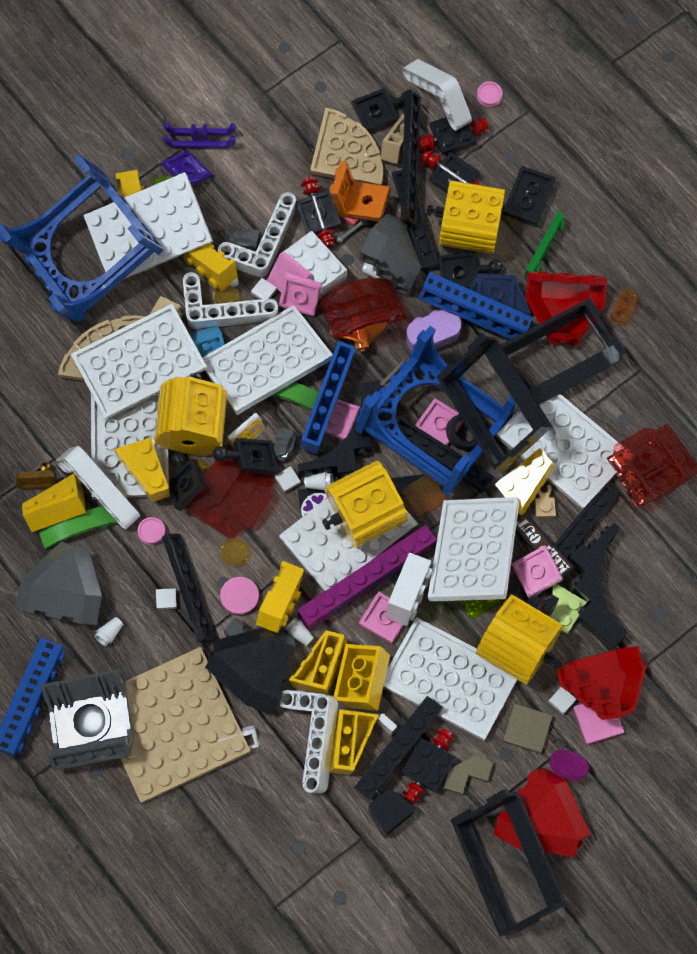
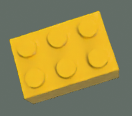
M345 645L334 692L338 705L342 708L378 711L390 654L381 646Z

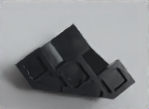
M262 627L212 641L214 650L211 652L205 668L245 705L271 715L282 698L281 684L287 680L290 669L287 663L289 656L294 655L296 648L294 637L281 631L276 633Z

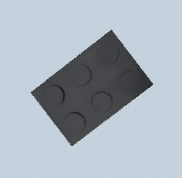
M521 166L502 215L537 226L556 177Z

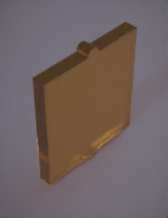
M426 474L401 491L409 502L408 505L412 506L418 517L446 499V496L439 487L440 484L436 483L435 480Z

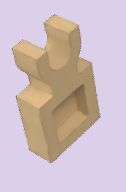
M547 485V492L543 493L539 489L537 493L539 498H535L536 519L556 517L554 498H549L551 485Z

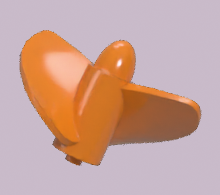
M381 315L363 323L359 316H355L351 327L331 329L330 334L353 340L356 347L355 351L364 352L370 348L369 344L384 330L387 318L386 315Z

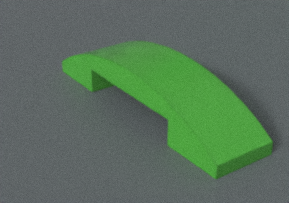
M293 382L271 396L299 404L300 408L312 411L319 392Z
M101 506L86 510L84 514L45 527L39 531V535L45 550L57 546L66 539L96 528L101 530L118 522Z

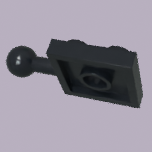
M382 88L352 100L351 105L361 125L368 132L398 121L399 116L394 107L405 104V91L401 94V97L390 101L385 89ZM372 108H378L380 112L374 114L370 110Z
M474 251L441 255L437 258L440 277L467 289L470 288L478 273L490 272L491 274H499L503 269L502 263L498 260H492L488 265L477 266ZM459 268L462 269L464 273L462 275H456L454 273V270Z
M236 438L234 441L235 451H227L226 448L218 446L212 452L213 458L219 462L224 461L226 458L237 459L240 473L276 475L278 472L275 452L270 440Z
M175 452L171 456V463L177 467L178 472L169 480V491L174 508L181 511L206 486L198 461L191 458L185 464L186 456L182 452Z

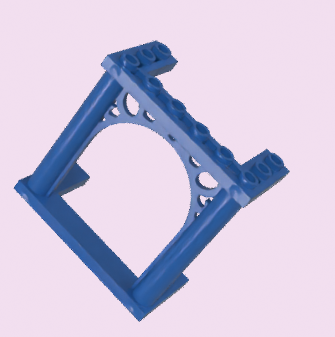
M79 154L74 160L87 176L47 212L34 221L16 228H8L0 224V240L4 244L8 243L13 249L16 248L19 252H23L26 256L24 257L25 261L30 266L33 265L36 269L34 272L38 278L46 282V289L53 293L48 298L52 303L50 305L57 314L61 313L65 318L68 317L72 321L75 320L82 323L86 319L83 315L154 252L159 255L164 249L102 169ZM100 187H103L132 224L127 229L139 244L102 276L85 282L70 280L60 273L53 261L52 240L54 234L65 218ZM48 234L47 239L41 238L42 236L45 237V235ZM45 243L46 250L37 252L35 250L36 245ZM46 255L48 259H47L46 262H44L45 260H44L43 258H40V257H43V256ZM64 282L68 284L67 288L63 285ZM74 286H77L79 289L76 298L71 297V289Z
M429 326L426 331L422 330L416 338L417 341L413 346L414 350L409 356V361H404L401 364L399 373L397 375L394 373L389 379V385L387 387L383 386L379 392L375 391L372 396L368 395L364 399L363 406L359 411L360 415L356 419L357 426L355 430L360 434L364 430L442 485L444 487L442 493L449 496L483 453L480 446L477 444L469 456L464 454L451 472L407 440L400 431L396 420L397 404L407 391L421 385H437L442 387L436 376L448 365L441 358L434 345L433 336L436 329ZM418 369L423 372V380H418L415 377V370ZM429 374H431L430 377H434L435 379H429ZM461 376L458 382L473 406L495 422L489 429L493 438H495L496 434L511 418L517 406L516 402L510 396L505 406H503ZM409 378H411L413 381L410 384L407 383L409 381ZM388 404L392 405L391 409L386 408ZM386 413L391 416V419L382 421L378 418V415Z

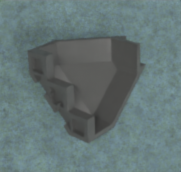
M386 214L371 229L360 250V260L377 267V276L393 282V291L410 297L421 275V264L406 225L400 219Z
M61 541L21 578L16 608L34 614L38 612L46 614L47 617L56 619H70L75 623L97 625L102 594L89 548L72 546Z

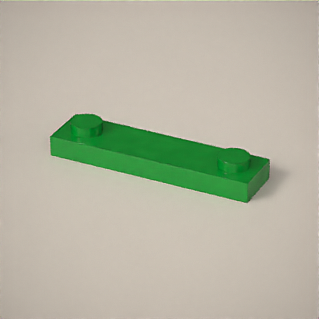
M557 212L530 261L524 278L528 279V272L541 270L542 266H540V263L557 232H561L566 223L563 221L564 213Z

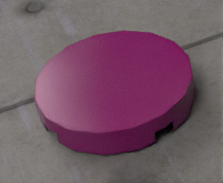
M559 749L554 751L550 757V768L561 778L565 776L568 777V781H581L588 774L589 765L587 761L573 751Z

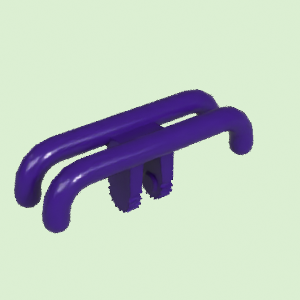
M168 122L164 124L165 131L170 134L192 135V141L171 140L168 135H165L163 137L164 143L173 148H229L236 142L234 136H230L228 141H208V135L233 134L236 130V124L231 123L228 128H208L207 124H203L202 128H197L196 124H192L191 128H175Z

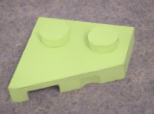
M555 584L552 587V595L558 597L559 601L551 618L562 624L561 633L567 636L579 616L578 611L587 602Z

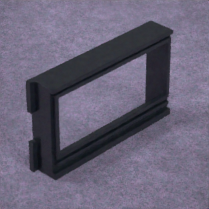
M591 298L501 344V347L508 356L584 316L606 348L529 389L539 405L619 363L622 355L626 354L625 349L615 334L610 335L600 320L602 315Z
M481 333L467 347L468 351L455 364L451 362L436 377L493 469L507 471L509 466L544 434L551 431L553 426L495 337H489ZM484 354L533 429L506 455L503 454L458 382V379Z
M506 789L487 798V804L471 812V809H468L450 819L499 937L514 934L518 930L522 931L540 922L539 919L567 906L519 792H507ZM503 805L547 905V908L516 924L473 825V822Z

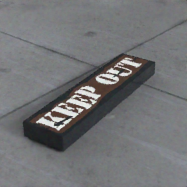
M526 512L517 518L515 532L532 551L545 545L563 578L575 570L569 560Z

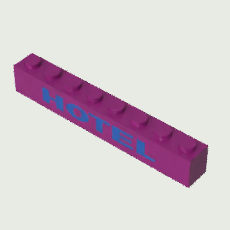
M424 525L297 609L298 618L302 620L309 631L401 571L409 553L422 557L434 549L437 539L428 527Z

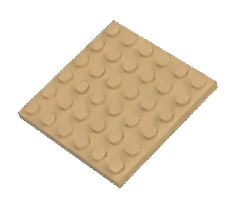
M201 647L125 681L133 742L131 756L120 759L141 804L251 753L215 676L205 668L208 661Z

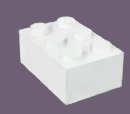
M312 231L284 251L311 273L309 279L322 283L319 300L347 280V269Z
M412 553L408 554L388 602L387 619L408 626L410 620L414 621L418 604H421L425 587H428L431 579L430 576L433 569L430 568V560Z

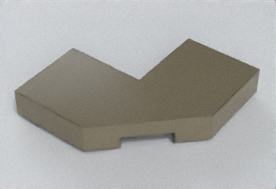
M473 756L450 768L443 789L463 795L468 777L484 782L488 781L493 762Z

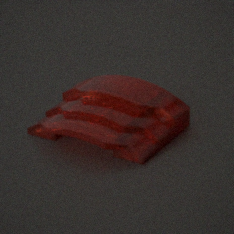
M365 278L351 281L334 288L319 299L321 312L335 339L352 335L353 332L370 325L384 322L390 324L407 319L391 282L382 278Z
M668 423L657 430L643 428L632 436L616 443L613 448V454L606 458L617 473V477L626 488V493L636 508L664 496L697 474L696 462Z
M226 458L221 462L215 460L203 476L206 487L185 506V512L234 541L241 530L253 527L260 514L273 498L271 486L276 479L267 474L240 473L237 459Z

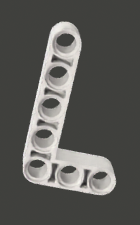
M419 59L402 68L403 74L409 82L440 98L448 122L455 131L472 121L460 85L453 76Z
M286 192L280 196L256 252L229 242L220 244L218 252H229V255L223 257L227 260L231 258L235 260L237 270L257 277H265L271 269L296 211L295 195ZM290 202V203H292V204H291V205H285L284 203ZM278 218H284L285 220L279 221V220H277V219H278ZM272 233L279 234L277 236H271ZM267 248L271 249L270 252H265L264 250ZM241 258L248 259L247 261H240ZM259 264L265 265L264 267H261V268H260V267H257V265H259Z
M190 272L183 277L187 323L192 329L262 323L278 314V305L273 299L202 305L199 276ZM190 282L196 283L193 286L187 285ZM191 299L198 300L194 303L189 302ZM268 308H272L274 311L267 312L265 310ZM249 310L255 311L253 314H248L247 312ZM230 312L237 313L234 316L228 315ZM211 314H217V315H218V316L215 317V318H211V317H210ZM193 316H198V317H199V318L196 319V320L191 319V317H193Z
M79 446L71 447L56 460L57 465L65 473L73 472L122 528L127 529L140 517L137 510Z
M284 690L279 702L283 708L312 712L303 788L309 793L322 794L328 787L338 701L330 695ZM322 740V746L319 747V742Z

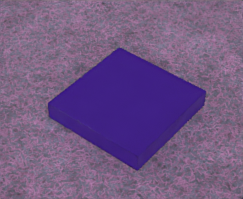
M188 151L164 160L161 165L173 177L184 172L187 173L191 186L210 179L212 175Z

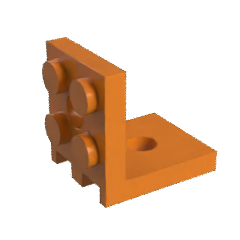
M340 161L339 168L335 170L334 183L331 184L329 190L339 216L379 222L383 218L391 191L390 187L355 182L348 162ZM366 199H372L370 204H363Z

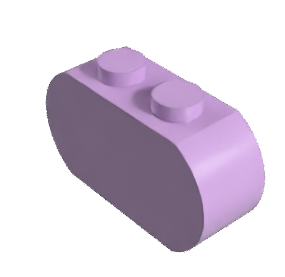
M434 310L428 316L415 318L407 328V346L413 351L417 336L422 330L426 331L429 326L436 329L433 336L436 349L456 342L460 335V318L445 310Z

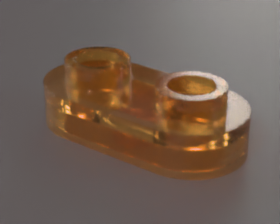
M625 289L620 292L611 312V319L614 323L625 324L629 320L637 302V295L633 290Z

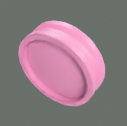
M484 82L477 90V99L485 107H494L501 102L502 89L495 82Z
M149 517L141 521L138 526L140 540L147 545L160 543L163 540L162 536L165 535L163 522L155 517Z

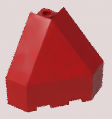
M548 271L528 272L526 301L539 324L588 298H591L600 312L605 305L607 277L593 274H585V276L575 275V273L563 272L556 274L548 273ZM582 316L546 335L550 345L564 343L578 346L590 328V324Z
M633 646L573 660L561 665L556 670L560 686L564 690L573 693L576 696L575 699L586 708L590 707L597 713L596 716L601 720L620 718L635 711L648 663L643 664L639 646Z
M544 767L531 771L526 778L528 780L527 784L523 789L518 788L517 791L520 794L544 852L575 857L576 850L580 849L583 844L582 838L591 834L567 780ZM502 810L497 817L493 835L515 848L522 849L507 811Z

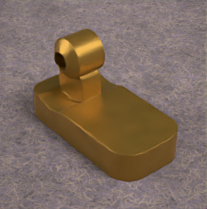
M42 462L40 464V471L18 472L16 474V486L21 490L50 488L56 482L54 471H51L49 462Z

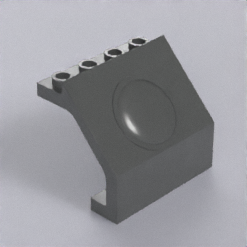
M119 669L42 684L41 691L50 713L54 749L48 750L47 756L53 771L131 756L133 732L125 680H122Z

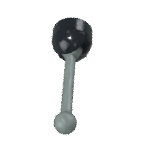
M360 219V222L343 236H338L337 242L343 243L344 239L360 226H370L376 221Z

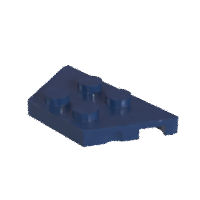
M477 274L469 288L470 290L522 313L530 314V309L515 275Z

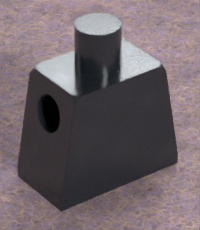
M388 789L383 794L378 790L372 798L373 802L368 806L372 818L384 837H387L415 812V809L392 789Z

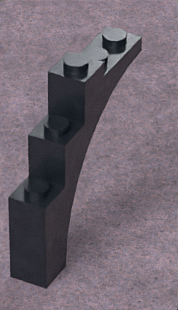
M380 380L361 383L360 409L368 395L372 396L375 391H380ZM386 413L378 415L380 420L387 421ZM356 422L348 436L336 448L315 460L298 464L299 478L303 477L305 479V477L323 472L332 474L337 472L338 479H341L357 471L355 455L366 456L372 453L370 434L365 430L362 434L358 433L355 430Z
M615 523L610 527L607 525L601 531L600 535L602 536L598 540L593 539L587 547L583 544L579 548L575 547L569 553V562L581 574L574 581L573 584L575 586L572 592L587 602V605H583L578 611L577 621L610 651L614 650L627 635V632L610 612L601 584V565L604 554L620 529Z

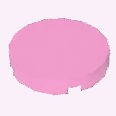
M238 576L225 582L221 588L220 599L222 606L229 613L242 616L249 614L257 606L259 592L252 580Z

